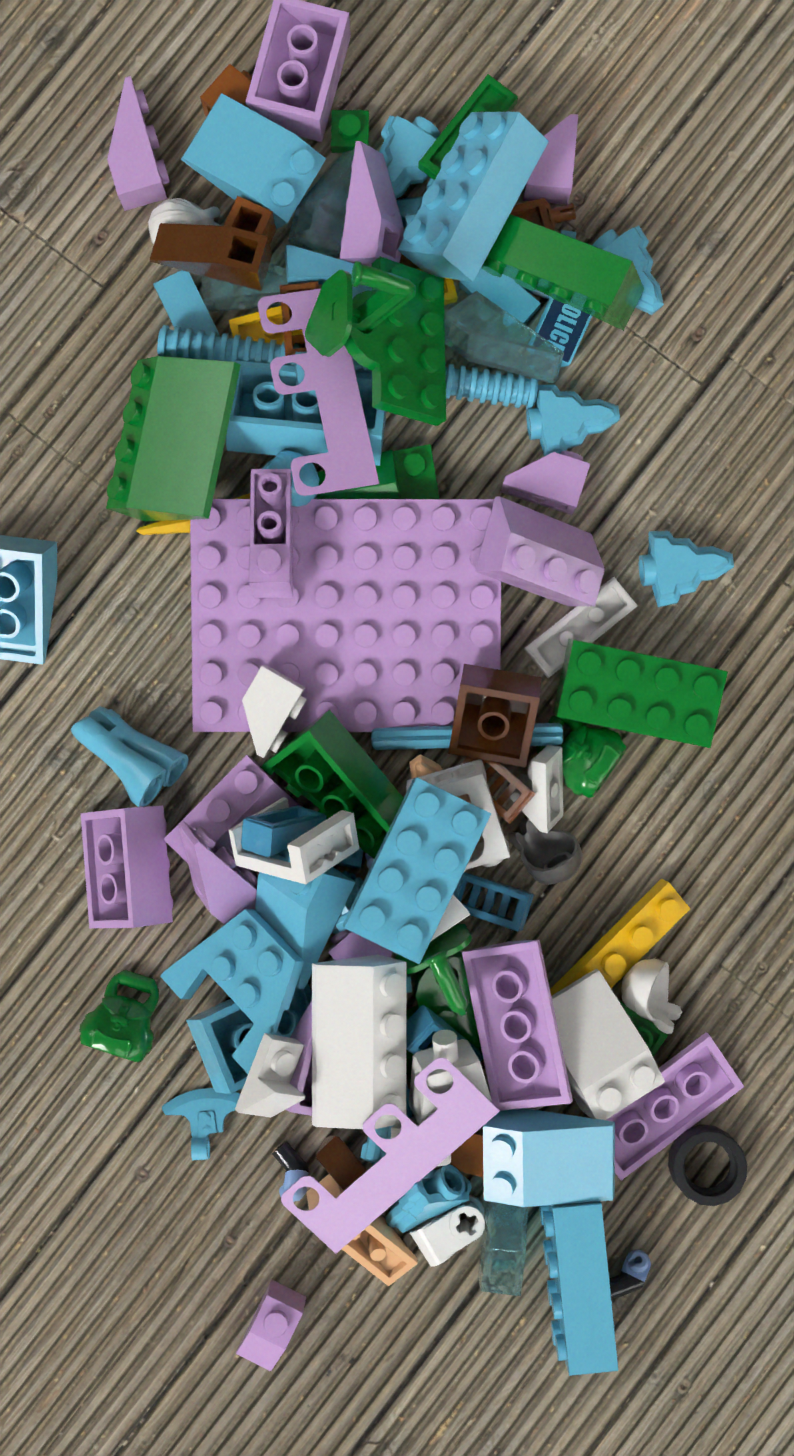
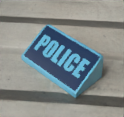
M550 297L527 349L554 368L569 366L592 316Z

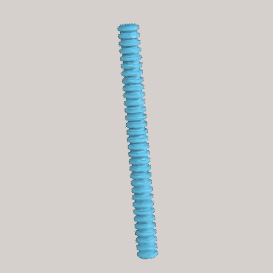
M163 325L158 335L157 352L158 356L230 362L238 360L270 364L274 358L285 356L284 341L282 345L277 344L276 340L265 343L264 338L253 341V338L247 336L246 340L241 339L240 335L229 338L228 333H223L221 337L217 336V332L214 331L210 335L205 334V330H199L198 333H194L192 328H187L185 332L181 330V327L177 326L174 330H170L169 325ZM295 343L293 346L294 349L302 348L300 343ZM287 363L284 365L295 366V363ZM448 364V367H445L446 399L453 395L456 396V400L467 397L468 402H473L475 398L479 399V403L483 404L486 400H489L491 405L502 402L503 406L508 407L509 403H512L515 408L525 405L526 409L532 408L535 405L538 391L536 375L525 378V375L522 373L515 377L512 372L501 375L500 370H496L495 374L490 373L489 369L485 368L483 372H478L477 367H472L471 370H466V366L463 365L459 369L454 368V364ZM363 368L355 370V372L372 374V371L370 369L363 370Z

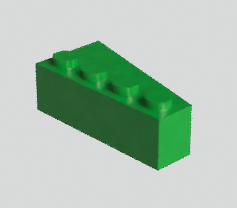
M512 214L507 218L481 267L486 272L497 277H501L504 274L514 279L517 284L532 291L536 289L561 303L568 304L623 331L644 291L633 261Z
M330 710L281 745L277 753H273L260 766L270 776L275 772L288 783L286 789L299 798L302 794L319 808L318 812L323 813L326 816V820L341 810L354 813L359 848L375 859L404 797Z

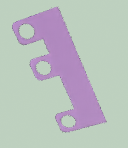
M321 288L265 296L258 301V310L264 331L278 333L303 330L307 353L276 357L270 363L274 388L279 394L287 395L313 390L316 392L328 452L297 457L291 462L294 487L296 492L302 496L379 484L352 356L348 353L345 346L330 357L323 356L305 338L306 326ZM283 302L292 311L291 319L282 325L274 324L267 318V308L272 303ZM287 363L300 365L305 374L303 381L296 386L284 384L279 378L280 368ZM317 463L323 467L326 476L322 484L310 487L301 481L299 473L305 464Z
M446 1058L435 1059L415 1077L414 1084L416 1088L438 1108L419 1126L409 1119L396 1105L391 1103L384 1104L363 1123L364 1133L386 1155L337 1198L311 1176L301 1177L282 1194V1204L335 1254L407 1193L416 1182L418 1183L500 1112ZM436 1069H444L453 1077V1085L445 1093H434L427 1086L426 1080L428 1075ZM393 1115L400 1120L401 1131L396 1137L385 1139L376 1133L375 1123L381 1116ZM302 1187L315 1189L320 1198L318 1205L308 1211L297 1208L293 1202V1196L298 1189Z

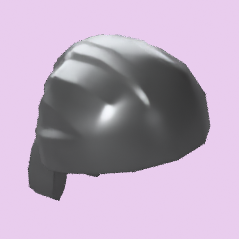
M522 818L520 822L522 835L518 832L508 833L510 842L521 853V859L528 873L542 884L550 885L565 882L576 874L582 864L583 853L576 837L567 831L550 830L548 833L538 832L537 827L529 819Z

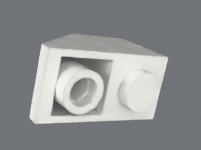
M266 664L261 666L242 699L256 753L262 758L268 754L269 750L277 753L288 734L282 730V727L289 716L296 720L307 701L306 698L301 696L306 687Z

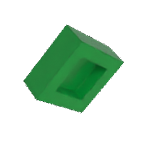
M332 110L331 153H354L356 141H361L369 146V110Z

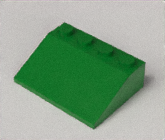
M163 356L137 360V364L131 373L132 387L129 402L123 411L124 425L121 440L115 449L116 463L114 473L107 487L108 501L106 509L142 521L209 519L241 364L230 361Z

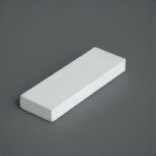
M612 577L600 587L595 606H576L525 647L524 650L546 677L549 678L563 667L568 639L593 643L638 605L617 579Z

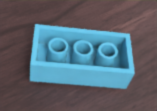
M471 112L461 124L458 138L451 151L444 156L436 179L432 186L424 193L422 205L414 220L406 227L403 235L404 238L397 249L423 272L442 278L474 282L549 142L520 112Z
M235 360L241 366L226 434L227 451L275 456L284 450L298 452L306 456L327 453L328 449L315 390L287 395L279 394L274 388L270 364ZM283 365L279 370V378L288 386H296L295 366ZM355 372L375 465L380 466L386 411L372 408V374Z
M418 777L413 778L343 923L344 928L420 964L491 813Z
M599 1201L539 1206L541 1224L544 1225L545 1236L549 1237V1240H543L545 1265H548L549 1276L553 1278V1280H547L549 1305L552 1306L554 1320H551L553 1345L556 1346L558 1361L565 1360L569 1376L619 1371L602 1204Z

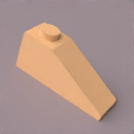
M330 1174L319 1181L335 1198L343 1192V1189ZM313 1188L306 1192L309 1210L314 1209L320 1199L318 1192ZM382 1215L342 1248L344 1252L387 1286H390L418 1264L417 1257L394 1229L387 1225Z

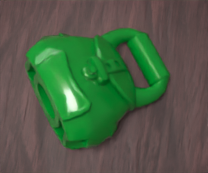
M555 715L551 716L547 723H560L562 727L564 724H567L572 730L559 746L562 747L563 776L567 788L569 787L575 795H583L588 798L594 797L626 752L627 747L621 740L622 737L618 732L609 730V728H589L579 721L560 718ZM535 746L537 754L546 746Z
M123 970L114 975L108 982L102 1002L94 1011L86 1014L80 1024L81 1044L124 1059L141 1062L146 1054L151 1052L153 1047L154 1033L151 1030V1016H153L152 1013L159 1000V988L155 979L128 970ZM120 984L148 993L150 996L144 1003H141L133 998L117 995V987Z

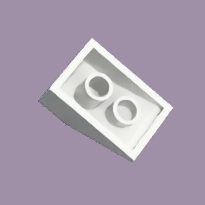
M594 969L551 996L570 1090L579 1108L590 1118L607 1120L665 1082L648 1046L598 969Z

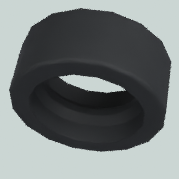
M700 1124L691 1127L674 1140L669 1150L668 1168L672 1180L688 1199L699 1205L717 1206L729 1202L740 1193L747 1178L748 1164L742 1148L727 1132L716 1126ZM702 1142H714L722 1146L730 1160V1170L726 1178L717 1186L703 1188L693 1184L687 1177L684 1168L688 1152Z

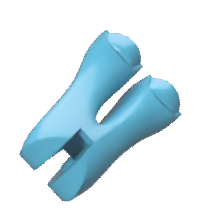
M99 706L88 717H83L71 728L74 737L102 759L122 781L130 801L138 807H145L150 804L161 790L162 785L164 787L172 786L180 778L188 765V756L138 732L112 709Z

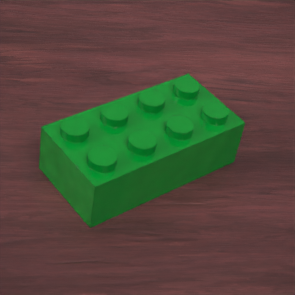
M568 639L553 714L560 718L711 748L728 671Z

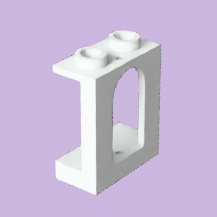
M482 759L418 777L452 795L461 796L469 794L473 805L491 813L482 832L484 842L476 845L464 872L467 869L481 865L484 867L495 866L501 863L503 859L510 857L508 838L504 836L494 806ZM413 779L407 780L406 793Z
M283 797L254 815L289 808L288 799ZM343 810L288 843L290 862L264 857L243 849L241 846L243 821L229 829L236 866L302 884H308L359 850L354 813Z

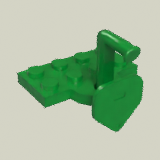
M381 256L371 263L372 267L362 265L360 261H355L352 275L347 271L338 270L322 285L306 326V340L321 355L326 357L332 356L345 346L348 353L360 365L372 371V408L435 426L445 422L444 279ZM365 285L372 287V291H364L352 298V286Z
M456 924L430 941L420 964L399 954L396 955L395 959L406 962V974L420 971L416 977L414 988L417 1005L406 1010V1021L424 1005L482 1052L462 952H459L470 944L472 936L465 924ZM406 1049V1073L411 1081L414 1054Z

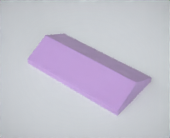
M540 939L509 941L463 951L462 956L492 1104L500 1111L570 1104L573 1100Z
M707 1032L659 1067L665 1081L663 1084L606 1120L615 1122V1174L621 1181L744 1087Z

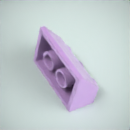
M273 0L247 94L246 106L297 136L322 142L351 38L349 12L302 0Z
M495 497L475 572L566 606H595L605 569L592 534L503 497Z
M246 755L183 821L194 830L201 826L216 841L217 844L214 846L216 849L219 850L224 846L233 854L229 835L230 828L283 797L288 799L289 807L301 805L274 778L260 768V765L251 756ZM177 825L164 840L188 863L179 825Z
M163 805L80 813L89 929L136 928L173 922V899L170 894L169 882L170 861L167 856L166 841L164 840L167 823L164 818Z

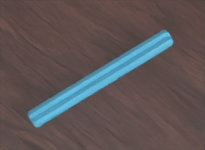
M535 723L530 746L562 744L563 728L560 723ZM453 726L375 728L371 733V742L375 750L449 748Z

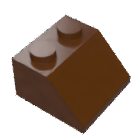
M464 664L448 754L526 767L540 701L542 677Z

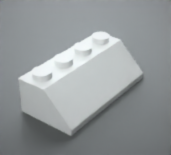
M378 954L312 963V1125L326 1128L363 1129V1123L387 1103L396 1105L406 1115V962ZM383 1115L376 1121L375 1129L398 1125L401 1122L393 1115Z

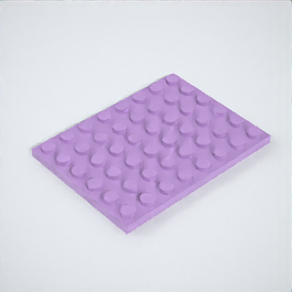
M213 499L209 519L190 520L193 732H250L242 699L259 669L264 664L306 687L301 696L306 698L307 701L296 720L290 716L282 727V730L285 732H300L328 710L335 715L348 732H372L375 728L453 726L464 664L500 670L501 581L475 572L495 499H311L307 505L292 506L293 598L253 597L249 584L250 499Z

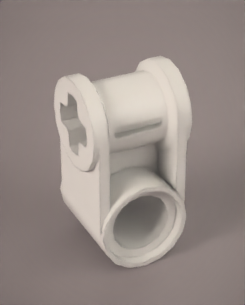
M469 1195V1201L461 1206L451 1208L439 1216L427 1219L409 1230V1233L431 1267L445 1262L458 1250L477 1240L483 1234L485 1229V1210L483 1204L477 1197ZM465 1213L468 1217L474 1215V1222L469 1223L467 1219L460 1221V1214Z

